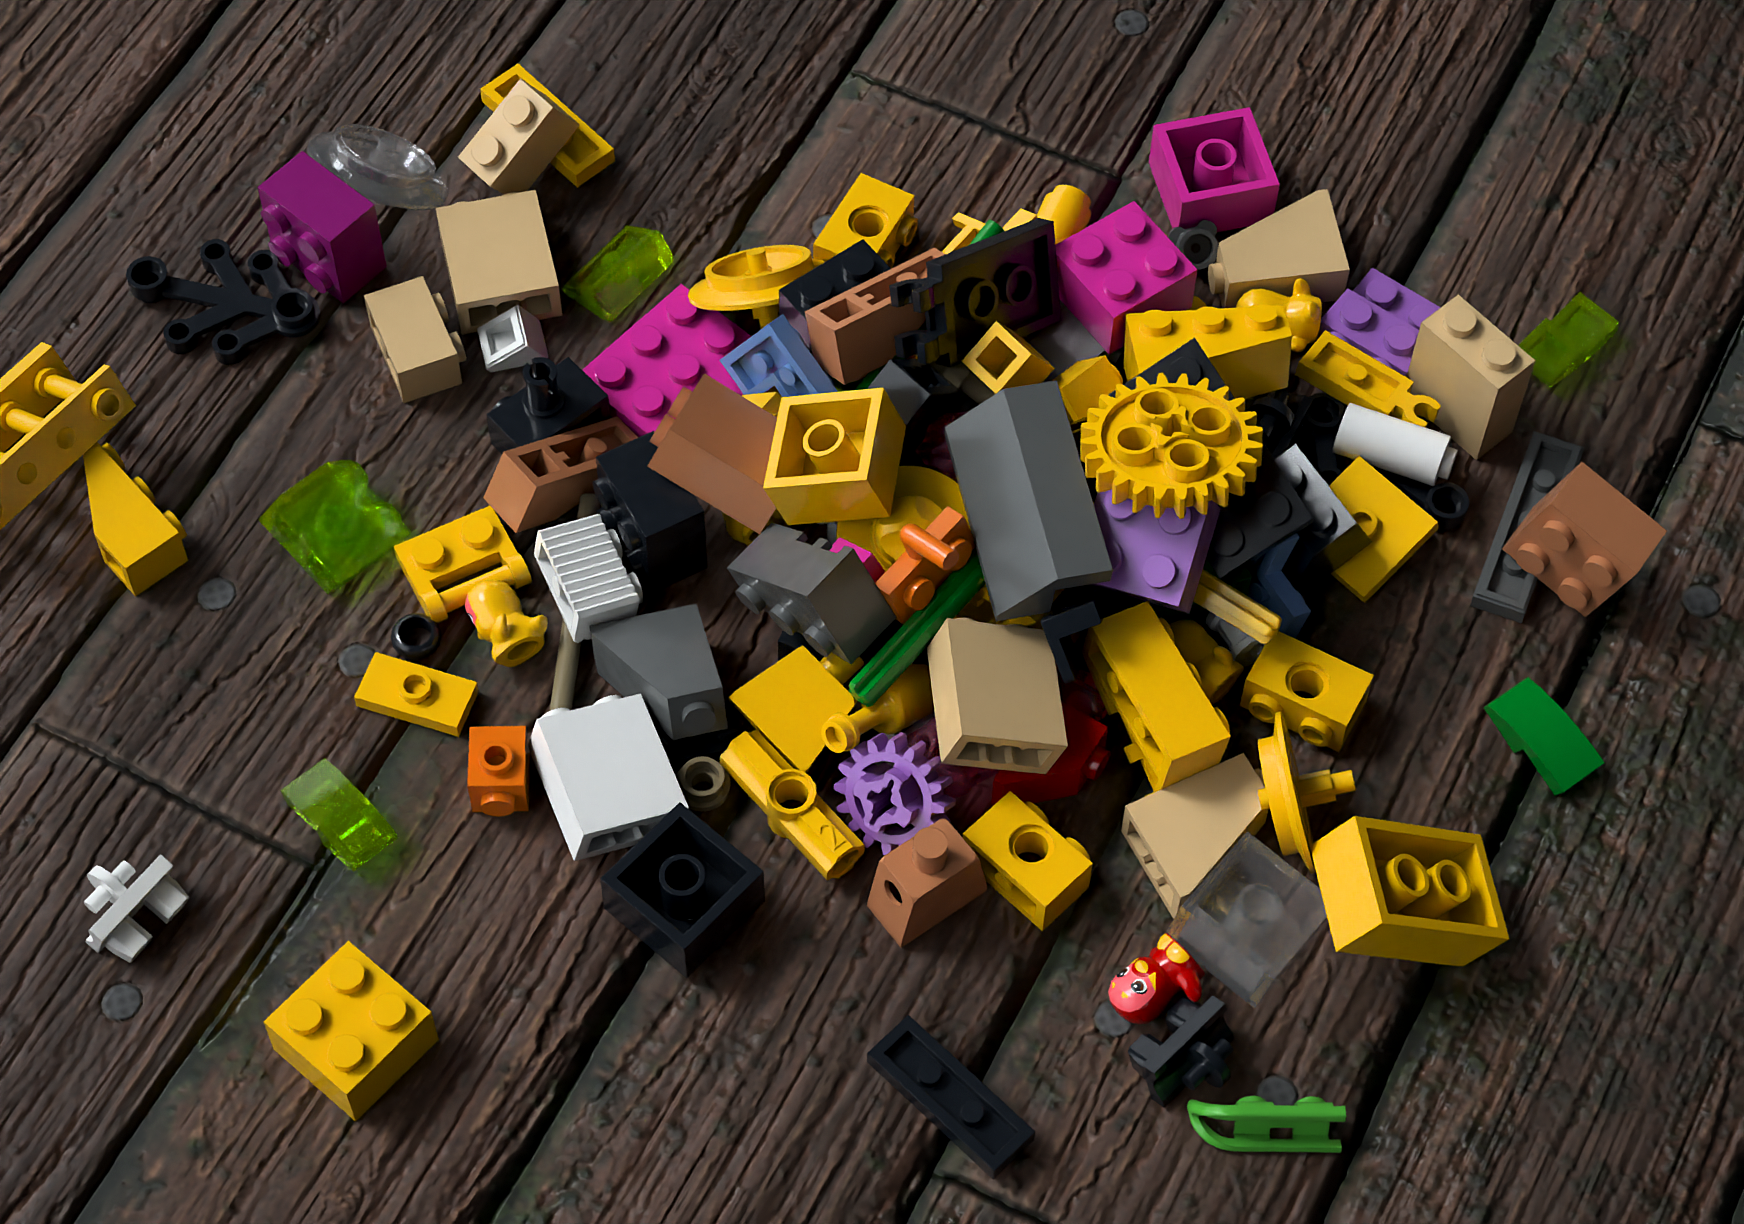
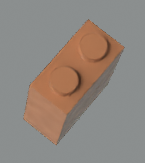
M704 373L693 391L683 386L668 413L665 414L649 441L657 446L658 449L647 467L760 534L776 510L775 505L763 489L777 417Z

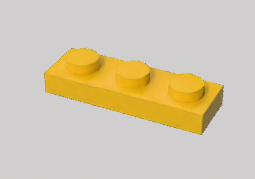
M519 63L480 89L482 102L494 112L521 78L547 95L580 124L550 162L576 187H579L615 162L614 148Z

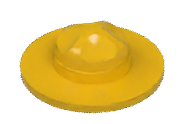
M899 466L890 517L838 521L836 540L841 537L873 553L886 572L906 551L900 539V531L906 524H915L926 530L942 511L949 506L964 516L969 529L970 525L958 483L948 476L929 468Z

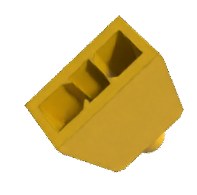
M802 645L734 691L729 696V702L794 769L807 773L826 747L821 735L823 724L836 713L849 715L855 707L857 700L843 685L865 663L859 656L851 665L832 652L828 657H824L819 662Z

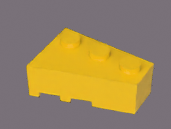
M1254 304L1250 307L1236 308L1201 307L1197 310L1183 311L1149 310L1144 313H1130L1125 316L1124 370L1127 382L1195 337L1235 399L1241 397L1247 399L1288 387L1292 333L1283 305Z
M1146 601L1103 618L1102 623L1088 628L1081 653L1109 716L1119 712L1133 744L1123 748L1130 764L1140 760L1153 793L1219 764L1231 737L1228 721L1218 707L1213 708L1202 690V681L1197 669L1192 663L1185 662L1175 646V639L1170 625L1164 618H1158L1150 603Z

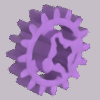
M900 732L891 739H888L885 733H880L851 749V757L841 762L838 766V769L846 777L834 784V790L846 796V801L836 808L840 813L850 812L853 820L848 824L849 829L852 832L858 829L865 832L863 844L866 848H869L877 841L881 842L883 855L888 854L915 836L919 830L929 827L939 819L946 818L951 823V820L944 813L956 803V799L943 793V789L951 784L953 779L952 776L938 775L936 769L941 765L940 756L928 760L924 756L926 743L922 740L912 747H908L906 733ZM887 761L895 764L892 767L886 762H883L880 765H876L875 762Z

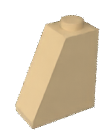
M1328 189L1317 190L1219 242L1216 263L1209 264L1208 280L1211 293L1219 294L1222 308H1236L1238 300L1251 289L1262 288L1291 297L1293 295L1294 282L1299 278L1308 282L1311 294L1320 298L1321 302L1337 301L1345 291L1350 268Z
M1244 753L1125 805L1121 832L1175 922L1186 918L1266 822L1269 809H1261L1258 789L1265 788L1262 770L1259 768L1254 770Z

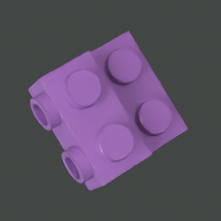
M1372 268L1353 291L1347 288L1321 318L1320 329L1315 342L1326 330L1407 377L1421 322L1441 307Z

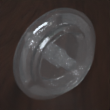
M345 124L337 127L335 132L318 133L312 136L308 142L307 154L373 204L380 205L383 203L404 209L430 210L443 205L447 198V187L435 172L436 167L430 156L418 146L398 135L371 126Z

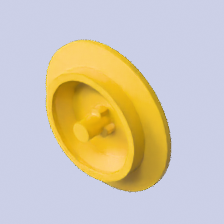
M772 245L739 251L719 258L705 268V279L696 283L688 292L689 302L695 307L706 310L733 311L752 309L753 319H759L760 329H762L779 316V289L826 261L813 259L808 248L798 245Z
M1282 711L1275 712L1273 736L1258 739L1259 757L1265 788L1258 789L1259 801L1262 810L1270 809L1283 856L1299 853L1308 870L1313 874L1316 873L1309 845L1314 842L1307 807L1336 801V795L1356 791L1352 770L1331 774L1330 769L1299 775L1287 724Z

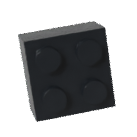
M654 431L596 456L598 479L592 482L594 492L601 504V508L596 510V514L601 515L602 523L605 524L606 530L614 529L623 548L622 561L627 572H634L638 578L640 577L650 594L708 568L705 516L702 506L694 494L647 467L658 449L657 446L649 442Z
M681 802L600 878L604 909L686 978L765 902L764 871Z

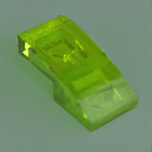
M1579 292L1551 321L1545 318L1518 346L1535 360L1532 374L1547 386L1552 387L1597 352L1618 331L1619 321Z
M326 758L280 790L287 805L317 831L323 845L353 872L398 839L395 830L385 818Z

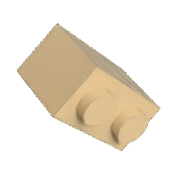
M520 78L458 158L484 182L500 193L528 191L580 124L547 95Z
M423 276L364 295L371 329L403 403L462 384L459 363L466 361V354L457 331L448 334L444 323L449 322V317L444 301L439 292L431 295Z

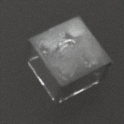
M1247 831L1184 902L1166 933L1186 949L1198 964L1253 1008H1256L1319 933L1328 918L1320 888Z

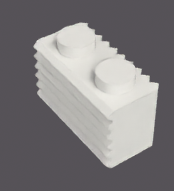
M600 514L538 530L534 556L574 642L579 643L583 639H591L590 625L637 615L638 606L643 602L641 584L634 572L627 574L626 568L622 564V547L619 537L614 529L606 530Z

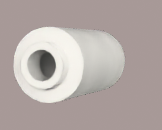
M1349 403L1335 439L1333 453L1354 460L1360 456L1372 466L1434 486L1438 477L1448 479L1458 449L1449 447L1451 440L1449 435Z

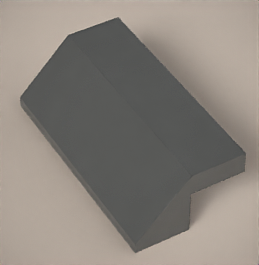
M1057 380L1002 389L945 427L946 442L996 621L1049 613L1055 590L1110 581L1113 568Z

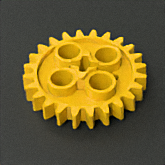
M1158 373L1156 384L1151 385L1141 376L1136 377V389L1131 390L1119 383L1116 385L1115 398L1101 394L1099 396V408H1088L1087 422L1081 424L1080 460L1085 463L1086 478H1096V491L1098 493L1112 489L1113 504H1119L1129 498L1133 500V513L1137 514L1146 505L1154 507L1155 518H1160L1166 508H1174L1179 519H1183L1186 514V507L1194 506L1198 512L1206 515L1209 501L1212 500L1225 508L1228 506L1229 493L1238 496L1245 494V482H1255L1257 467L1262 464L1263 429L1256 426L1257 413L1255 411L1245 412L1246 400L1243 397L1228 401L1229 387L1227 386L1212 392L1209 390L1208 378L1202 379L1196 386L1189 385L1187 374L1184 373L1179 376L1176 383H1169L1164 373Z

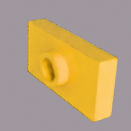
M375 652L354 699L357 707L459 737L479 689L476 681Z

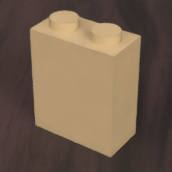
M536 190L519 193L510 192L498 197L471 202L462 201L436 208L441 243L462 335L478 332L477 328L516 305L524 308L538 320L562 316L559 284Z
M1458 294L1421 322L1407 373V378L1414 381L1410 393L1414 396L1426 395L1435 399L1441 405V408L1433 423L1447 435L1451 436L1459 446L1477 460L1513 432L1535 360Z
M947 618L927 646L941 763L1046 774L1067 748L1068 744L1055 658L1044 630L1028 628L1022 624L1001 625L977 622L971 618Z

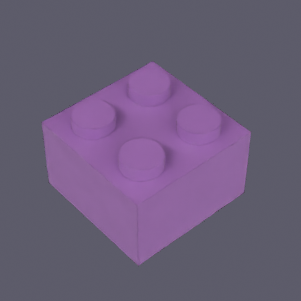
M1112 489L1105 492H1097L1094 508L1113 572L1110 581L1090 584L1088 586L1099 587L1102 590L1190 614L1221 508L1211 500L1208 502V512L1206 515H1202L1194 506L1186 507V514L1183 519H1179L1174 508H1166L1160 518H1155L1153 506L1146 505L1136 514L1132 512L1133 500L1128 498L1115 505L1112 503Z

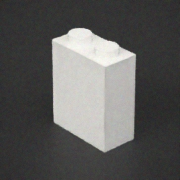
M641 693L624 698L618 695L607 696L596 701L591 706L571 711L568 708H557L536 719L528 748L574 861L634 846L679 802L689 809Z

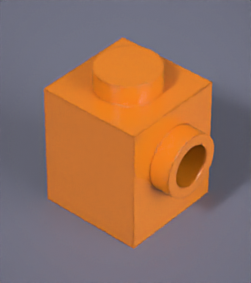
M483 726L469 728L467 788L472 812H483L490 816L501 817L510 815L514 811H529L530 751L528 748L529 742L526 726Z

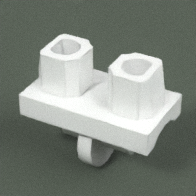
M160 854L128 889L124 884L136 872L128 862L123 860L112 873L96 865L87 874L88 880L96 889L84 901V904L93 913H97L108 901L113 903V905L89 929L90 936L85 942L97 953L106 947L115 955L131 963L145 949L153 937L132 919L138 910L145 905L167 924L185 906L189 899V896L177 881L170 876L174 865Z

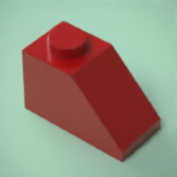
M1061 702L1068 744L1067 748L1046 774L999 770L993 781L991 805L994 806L1009 791L1024 803L1026 801L1039 803L1077 795L1088 778L1094 781L1098 779L1109 760L1111 752L1105 749L1108 726Z

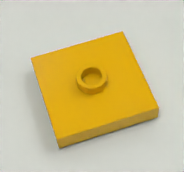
M1358 456L1329 487L1367 534L1372 543L1333 571L1331 575L1361 601L1366 603L1439 529L1438 521L1362 457Z

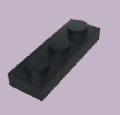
M909 1015L867 1052V1063L993 1180L1034 1141L1036 1131Z

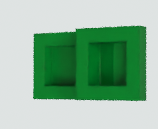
M1529 677L1523 679L1483 707L1514 753L1521 750L1525 751L1554 796L1565 792L1605 763L1567 713Z

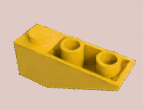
M96 442L83 454L94 535L104 562L136 597L188 561L182 539L187 537V534L180 521L171 511L167 510L162 514L154 505L156 500L153 493L139 476L131 480L123 471L125 465L116 450L109 443L100 446Z

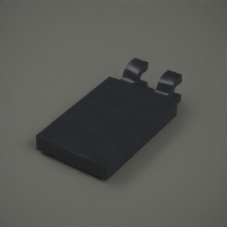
M1041 218L1029 221L927 261V278L903 280L889 285L891 306L899 308L913 303L914 312H925L927 329L908 331L894 336L896 357L907 358L918 354L919 363L928 364L936 361V364L953 367L962 363L965 356L996 321L1022 337L1061 321L1054 221Z

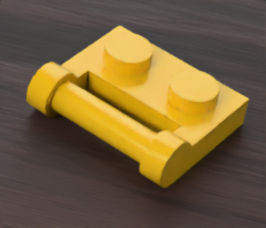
M490 505L393 546L396 559L425 614L437 623L448 619V612L465 606L468 592L482 581L500 580L509 586L513 585L516 589L532 583L531 575L524 559L515 549L495 510ZM500 562L502 564V566L497 569H494L490 572H487L483 575H480L476 578H473L469 581H466L441 593H438L436 591L437 589H440L444 586H447L451 583H454L458 580H461L465 577H468L472 574H475Z

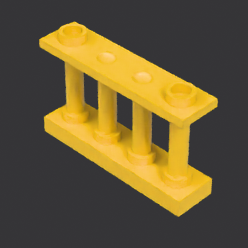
M41 342L0 378V530L136 406L110 366L104 364L83 384L78 383L54 347ZM64 400V401H63L61 404H59L51 413H49L45 418H43V417H44L50 410H52L60 401ZM24 434H26V435H25L20 441H18L10 450H8L6 453H4V452H5L10 446H12L20 437H22Z

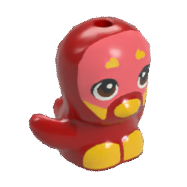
M1165 933L1160 937L1157 946L1151 949L1149 957H1138L1113 978L1108 991L1110 1003L1126 1021L1138 1025L1148 1024L1165 1010L1174 995L1180 991H1184L1191 1001L1198 1002L1202 995L1201 979L1204 977L1205 972L1186 949L1168 933Z

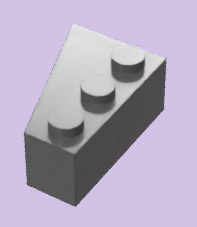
M771 522L727 567L739 585V588L735 591L737 597L752 612L759 614L764 610L769 613L772 620L787 634L793 635L796 631L803 634L806 641L821 655L828 657L832 652L852 665L897 617L854 548L844 546L838 553L829 551L833 546L826 539L819 538L813 545L805 543L808 537L804 532Z

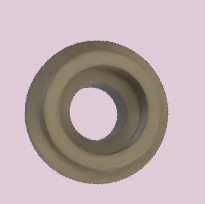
M701 756L689 760L679 769L676 775L689 809L710 811L722 805L729 796L731 789L729 773L719 762L710 757ZM700 782H707L713 786L707 791L693 789Z

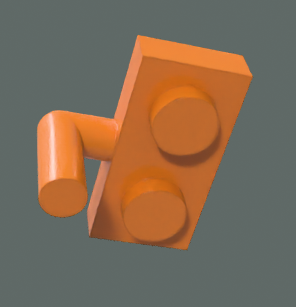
M949 506L942 511L926 530L915 524H906L902 527L900 539L906 551L875 583L897 617L896 620L902 624L916 611L925 608L930 603L935 590L953 571L961 569L968 562L972 550L975 548L972 533L964 516Z

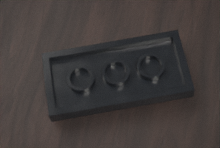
M1195 337L1136 376H1141L1151 385L1156 384L1158 373H1164L1169 383H1176L1179 376L1184 373L1187 374L1189 385L1196 386L1199 381L1208 378L1209 390L1212 392L1226 386ZM1136 377L1123 385L1131 390L1136 389ZM1116 390L1108 395L1115 398ZM1230 390L1228 401L1235 399ZM1263 440L1262 464L1257 467L1255 482H1245V494L1243 496L1229 493L1227 507L1224 508L1218 505L1221 510L1206 559L1222 581L1315 521Z

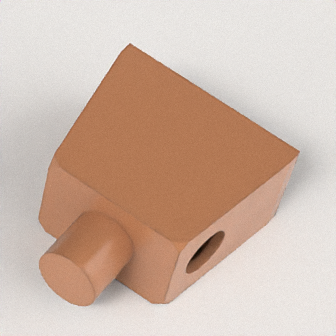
M946 818L939 819L929 827L919 830L915 836L884 855L879 861L867 907L900 948H902L987 891L980 859ZM901 897L902 903L897 901V899Z

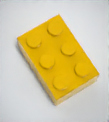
M1354 816L1309 845L1336 952L1463 967L1509 940L1480 834Z

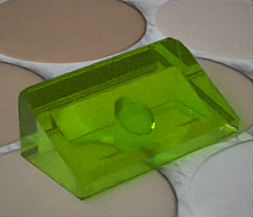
M626 225L562 289L567 296L601 319L613 321L673 263L674 256L660 231Z

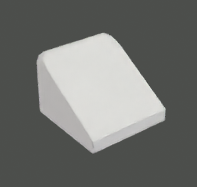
M519 305L477 328L486 369L490 372L521 367L526 363L531 365L533 364L531 359L538 357L548 358L539 320Z

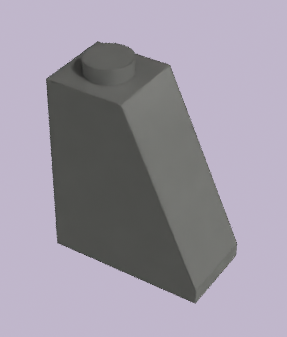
M697 604L589 626L597 673L624 697L641 693L653 723L671 739L677 740L728 729L723 688Z

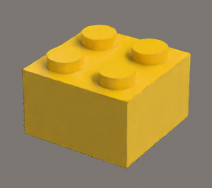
M873 388L781 397L763 489L787 525L890 517L906 425L885 389Z
M349 940L263 1021L273 1049L355 1122L439 1040L432 1011Z

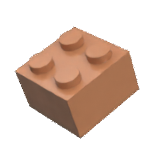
M1581 462L1530 510L1502 550L1516 560L1517 564L1524 571L1533 574L1554 591L1563 603L1576 609L1586 617L1639 572L1667 530L1585 463Z

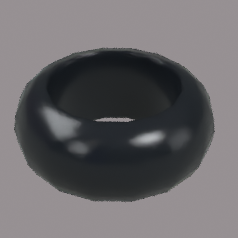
M412 613L399 619L393 626L391 642L393 648L400 656L410 660H421L435 653L440 646L442 634L437 622L432 621L430 616ZM416 627L424 628L431 633V636L425 643L417 646L408 645L401 640L406 631Z

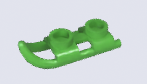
M1259 1096L1243 1097L1235 1105L1210 1104L1194 1099L1189 1100L1187 1103V1110L1193 1129L1208 1144L1222 1150L1233 1152L1341 1153L1342 1151L1341 1139H1329L1328 1134L1330 1122H1346V1107L1333 1106L1332 1102H1325L1319 1097H1304L1294 1105H1274L1273 1102H1267ZM1201 1116L1234 1121L1233 1138L1217 1134L1205 1123ZM1292 1128V1139H1270V1129Z

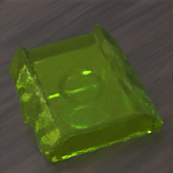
M352 460L326 462L282 493L258 519L327 594L341 588L393 550V546L403 542L412 533L402 522L401 515L395 507L388 502L382 501L368 487V474L358 462Z

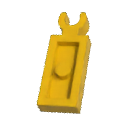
M1326 330L1302 357L1296 369V376L1347 406L1349 403H1353L1425 428L1428 423L1416 415L1423 416L1427 420L1434 422L1441 408V405L1429 396H1414L1411 394L1414 381Z

